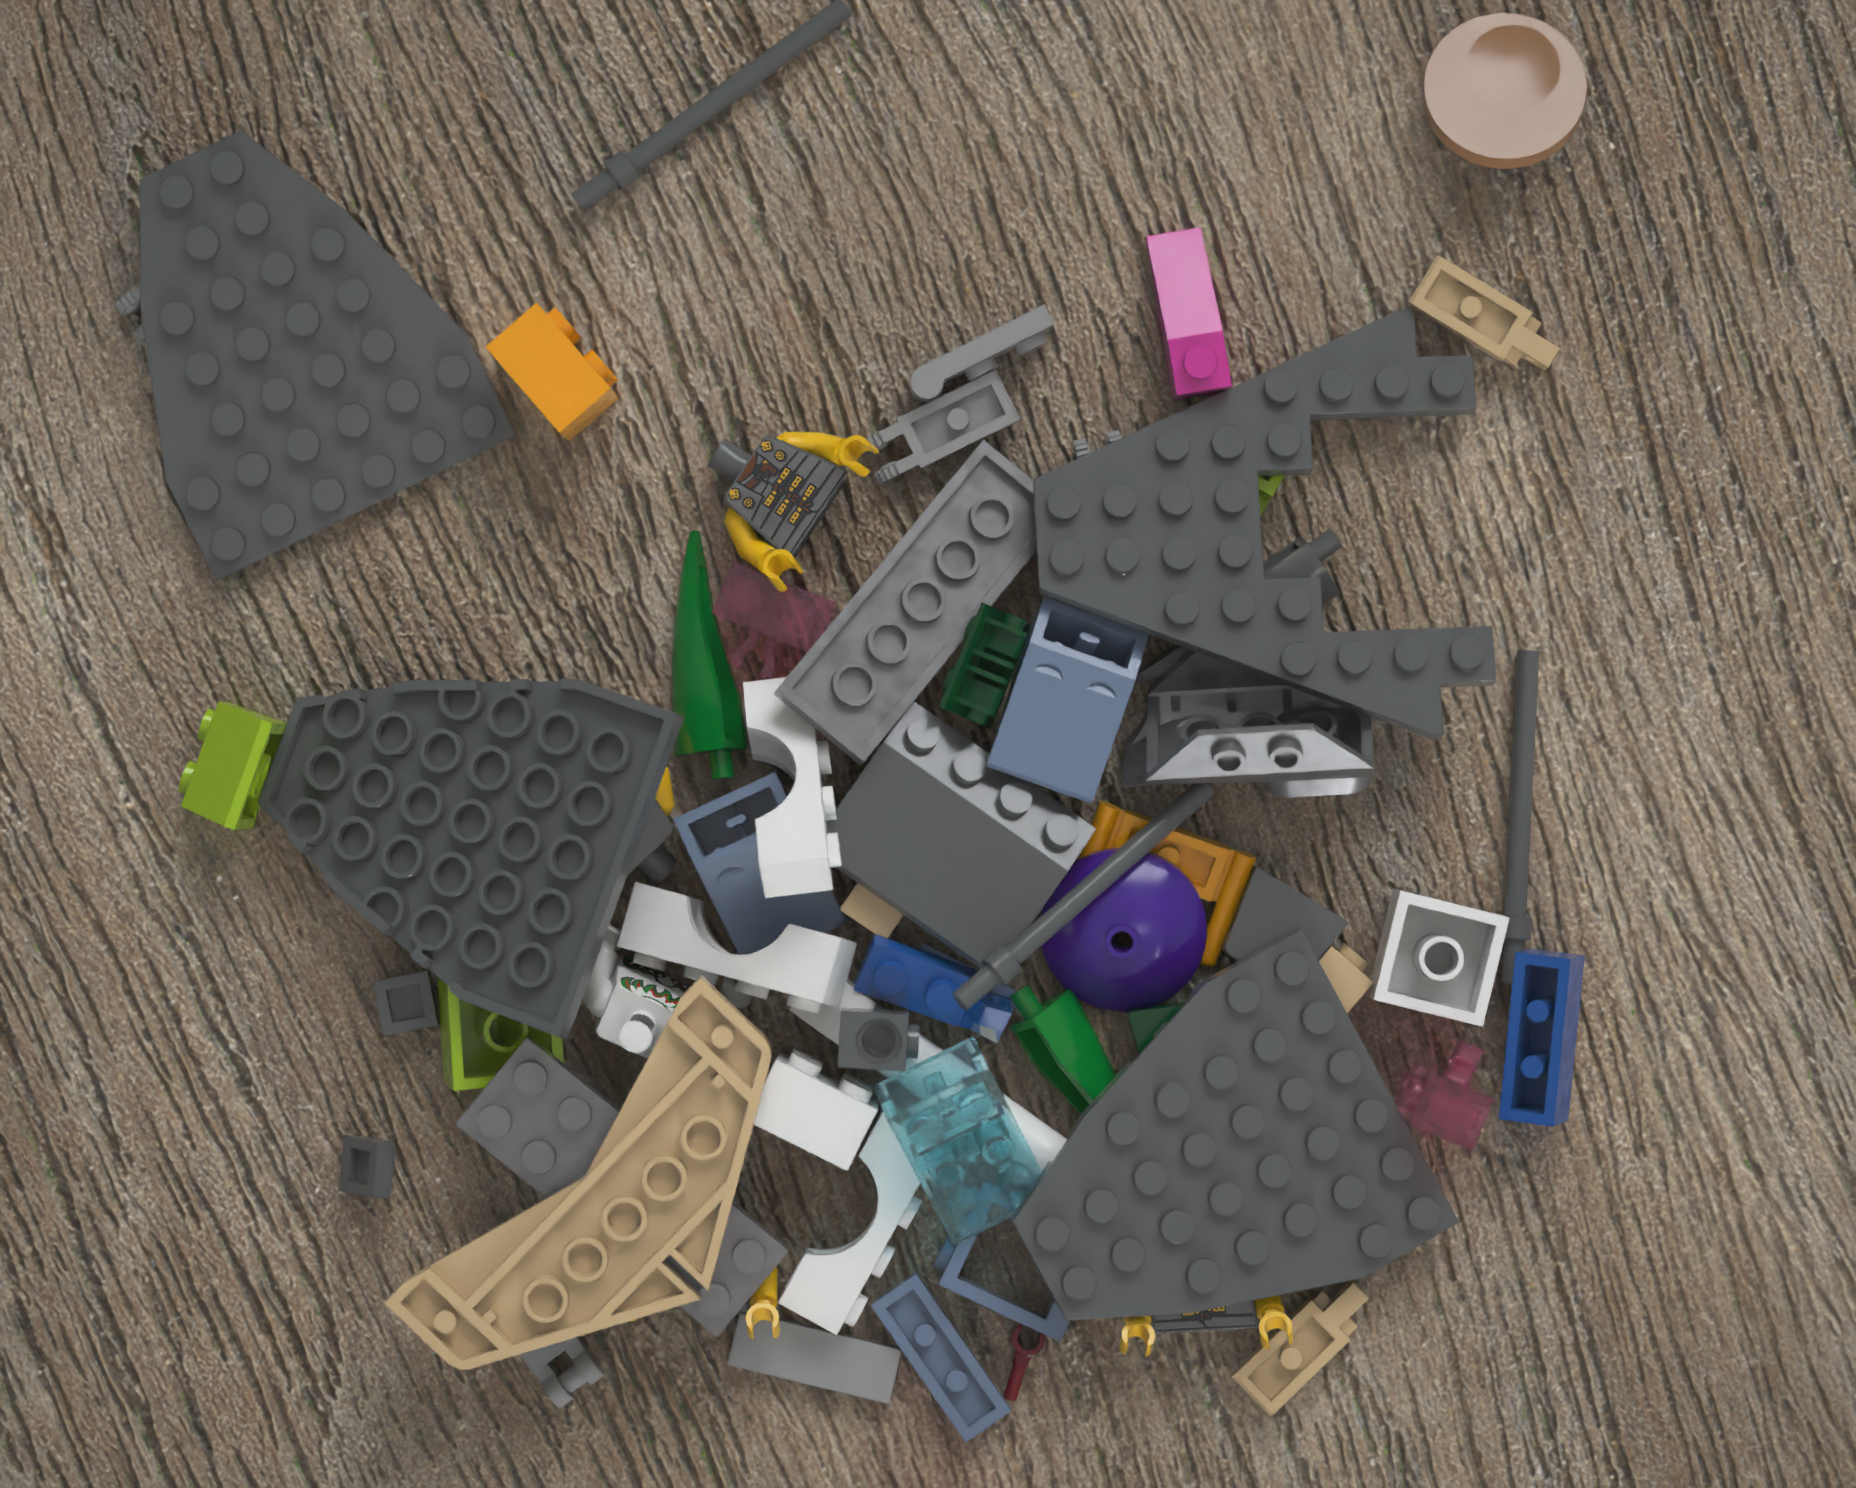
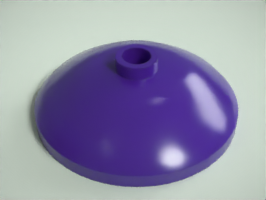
M1120 847L1091 853L1073 863L1043 906L1041 916ZM1148 852L1042 945V950L1046 962L1056 979L1065 989L1070 988L1075 996L1085 1003L1105 1010L1122 1012L1153 1007L1177 994L1196 972L1206 945V914L1199 893L1190 879L1172 862L1155 853ZM1124 931L1132 936L1133 942L1127 947H1118L1113 943L1112 936L1117 932Z

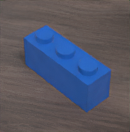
M1531 948L1515 952L1499 1119L1552 1127L1568 1121L1585 955Z

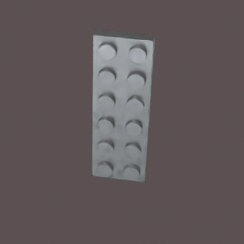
M983 439L777 688L774 695L861 766L964 640L966 626L970 619L977 614L981 602L992 606L1036 552L1033 480Z
M528 1035L455 1125L541 1195L548 1198L586 1175L620 1109ZM733 1201L709 1291L671 1255L665 1259L701 1294V1300L687 1303L680 1307L718 1337L789 1252V1246Z

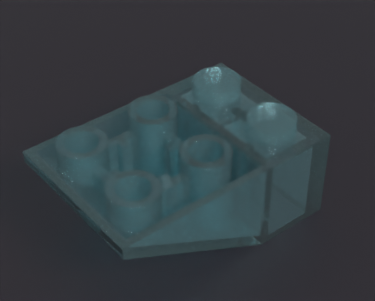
M974 1036L873 1086L887 1122L954 1246L1011 1218L1024 1197L1029 1196L1037 1185L1038 1176L1042 1170Z

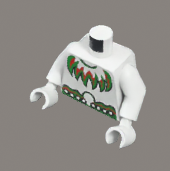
M609 924L582 1001L589 1011L596 1016L595 1033L599 1037L648 1059L680 997L690 986L651 968L633 963V960L627 957L618 956L615 951L621 949L617 947L622 929H617ZM724 976L720 993L736 1008L747 1007L751 1003L753 996L734 991L736 986L734 979Z

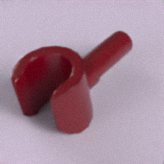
M1023 1324L1018 1325L1013 1330L1010 1339L1015 1354L1003 1397L1011 1401L1017 1400L1024 1373L1029 1365L1031 1356L1038 1354L1045 1345V1335L1039 1332L1036 1346L1032 1350L1023 1349L1018 1343V1335L1022 1330Z

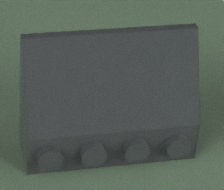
M913 701L837 807V819L828 820L826 823L827 833L838 832L842 866L836 867L981 969L983 967L982 960L999 945L1005 948L1031 925L1069 871L1096 828L1029 781L986 767L989 756L988 752Z

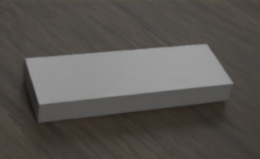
M739 1315L727 1365L873 1401L890 1403L902 1353L900 1347L840 1332L835 1335L824 1328L779 1318L781 1330L777 1338L773 1339L772 1322L760 1320L753 1326L754 1339H751L747 1333L746 1316Z

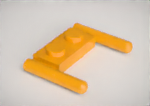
M1099 801L1091 823L1096 830L1081 851L1078 860L1100 850L1121 847L1153 818L1128 809H1120L1108 802ZM1177 827L1149 852L1162 856L1177 866L1193 883L1200 898L1216 902L1207 925L1206 945L1200 962L1205 967H1212L1218 962L1222 951L1221 947L1229 933L1235 912L1256 861V856L1242 850L1232 849L1229 845Z

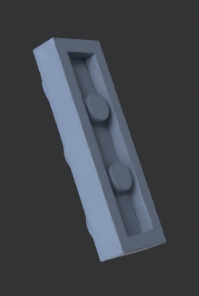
M917 1271L871 1302L870 1306L965 1442H968L1011 1412L1010 1405Z

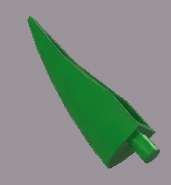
M694 530L690 531L680 576L674 620L672 712L684 716L674 744L675 757L709 754L712 780L734 777L731 751L747 749L741 694L730 668L717 622L700 531Z
M1025 984L1009 995L1022 1015L1021 1018L1009 1025L1037 1071L1081 1115L1116 1076L1115 1071L1084 1009L1070 988L1060 991L1040 1004L1029 985Z

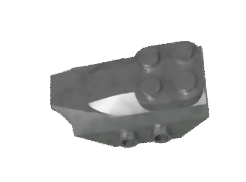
M1195 651L1188 653L1148 689L1147 712L1136 730L1123 741L1122 787L1188 783L1263 782L1264 787L1270 793L1279 797L1295 798L1351 795L1367 788L1373 782L1375 775L1372 717Z

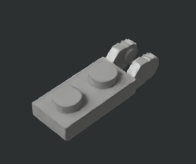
M991 371L896 418L897 423L867 437L866 439L877 447L878 450H881L904 435L912 451L911 455L880 467L874 476L878 485L885 484L918 466L922 470L1019 422L1020 418L997 371ZM867 451V452H864L863 454H867V453H869V452H870V453H874V452H872V451Z

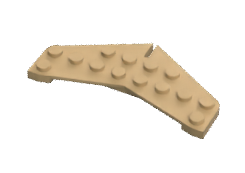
M701 975L680 997L586 1175L406 1278L386 1299L384 1304L449 1365L457 1369L469 1370L701 1300V1294L665 1259L671 1255L709 1291L771 1062L772 1050L766 1036Z

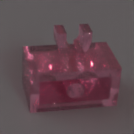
M732 561L712 614L749 630L747 640L740 644L734 652L730 662L731 665L741 668L746 654L756 649L760 637L764 635L767 637L762 651L765 657V665L759 676L771 679L776 666V646L779 643H785L808 652L830 626L838 604L786 582L783 583L788 589L780 592L765 574Z
M1458 1039L1444 1075L1419 1064L1414 1075L1406 1072L1394 1097L1395 1104L1400 1105L1399 1111L1404 1121L1413 1127L1473 1151L1494 1101V1098L1469 1086L1484 1050Z

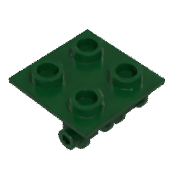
M981 602L977 614L970 619L964 633L965 644L957 664L949 671L943 684L944 696L939 707L991 729L1019 660L1024 641L1028 635L1027 632L1030 625L1026 624L1027 621Z

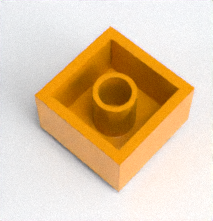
M536 302L486 346V349L557 431L570 441L619 399L610 388L618 379L592 349L585 356L577 350L574 345L582 337L556 307L546 314Z

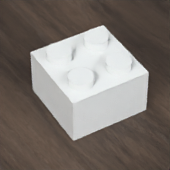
M1392 889L1371 975V980L1374 983L1368 989L1366 996L1376 1001L1483 1027L1510 917Z
M794 1048L791 1056L780 1051L765 1081L754 1125L848 1171L878 1111L879 1100L871 1097L874 1088L846 1073L843 1074L839 1081L821 1072L824 1064L822 1061Z

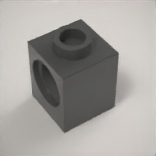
M842 1007L838 1067L906 1071V1058L918 1059L920 1025L908 1024L909 1011ZM875 1024L888 1026L896 1037L893 1049L883 1055L869 1052L863 1043L864 1032Z

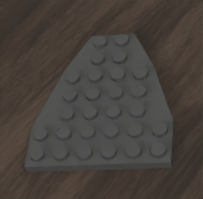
M241 130L140 179V308L165 477L216 581L517 435L468 334L430 298L344 208L310 184L284 162L276 158Z
M510 679V682L408 680L392 683L391 687L372 690L358 688L341 691L339 694L329 697L315 695L296 698L258 804L274 822L282 825L287 831V838L299 852L308 855L324 874L322 876L324 881L336 894L383 934L389 935L411 953L409 956L420 966L431 970L449 986L447 989L460 1000L552 1035L568 1039L684 716L579 679H560V681Z
M1299 928L1290 931L1197 985L1188 995L1190 999L1168 1023L1164 1022L1152 1035L1154 1036L1152 1041L1133 1062H1128L1081 1113L1070 1129L1071 1135L1054 1160L1052 1162L1049 1160L1038 1176V1183L1031 1194L1024 1197L1010 1218L1057 1307L1066 1320L1194 1313L1360 1279L1459 1223L1304 932Z

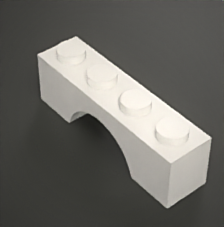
M787 677L743 682L747 731L753 760L775 765L784 770L795 781L791 792L777 808L755 819L759 868L765 898L833 890L831 867L842 866L838 832L827 833L826 821L837 819L833 786L823 787L821 776L823 774H832L828 740L818 741L817 730L774 695V692Z
M638 882L634 884L617 947L635 951L633 963L665 971L667 961L686 966L683 977L697 980L702 975L712 985H716L718 975L737 980L734 991L766 1000L770 989L789 994L787 1006L819 1014L821 1003L837 1008L840 1007L857 943L837 936L788 924L782 934L766 948L750 954L733 955L725 950L713 937L706 921L704 901Z
M887 1102L885 1103L859 1151V1157L869 1168L877 1187L878 1204L872 1221L857 1238L842 1246L828 1249L806 1247L779 1297L778 1303L835 1335L838 1334L843 1323L851 1327L855 1325L868 1301V1297L860 1293L870 1274L878 1278L882 1276L895 1251V1248L887 1245L897 1225L904 1229L908 1228L922 1202L921 1199L914 1196L924 1176L932 1181L935 1179L949 1151L940 1147L945 1139L944 1133Z

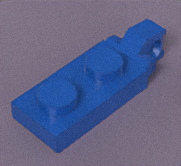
M874 935L854 980V990L956 1027L960 1025L963 1028L972 1029L975 1022L980 1026L1003 1032L1012 1013L1011 998L989 991L968 1011H965L954 1000L952 993L978 970L880 935Z

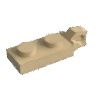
M1439 255L1436 256L1407 303L1408 306L1414 307L1416 311L1498 361L1502 362L1504 360L1514 367L1520 358H1523L1546 371L1560 350L1559 347L1536 334L1542 323L1531 316L1532 311Z
M1350 1280L1341 1286L1331 1297L1323 1290H1320L1313 1298L1309 1297L1289 1317L1293 1328L1292 1344H1288L1286 1332L1277 1328L1268 1337L1270 1350L1263 1348L1261 1344L1231 1373L1232 1378L1271 1417L1351 1340L1349 1335L1358 1326L1350 1317L1369 1299L1366 1292L1354 1280Z

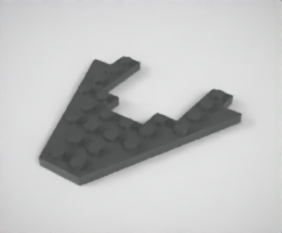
M1405 307L1035 478L1033 481L1038 593L1432 740L1441 739L1444 735L1441 688L1493 686L1496 682L1492 626L1324 632L1320 577L1264 579L1258 476L1311 474L1313 470L1310 421L1473 415L1476 410L1473 356L1417 357L1414 307Z

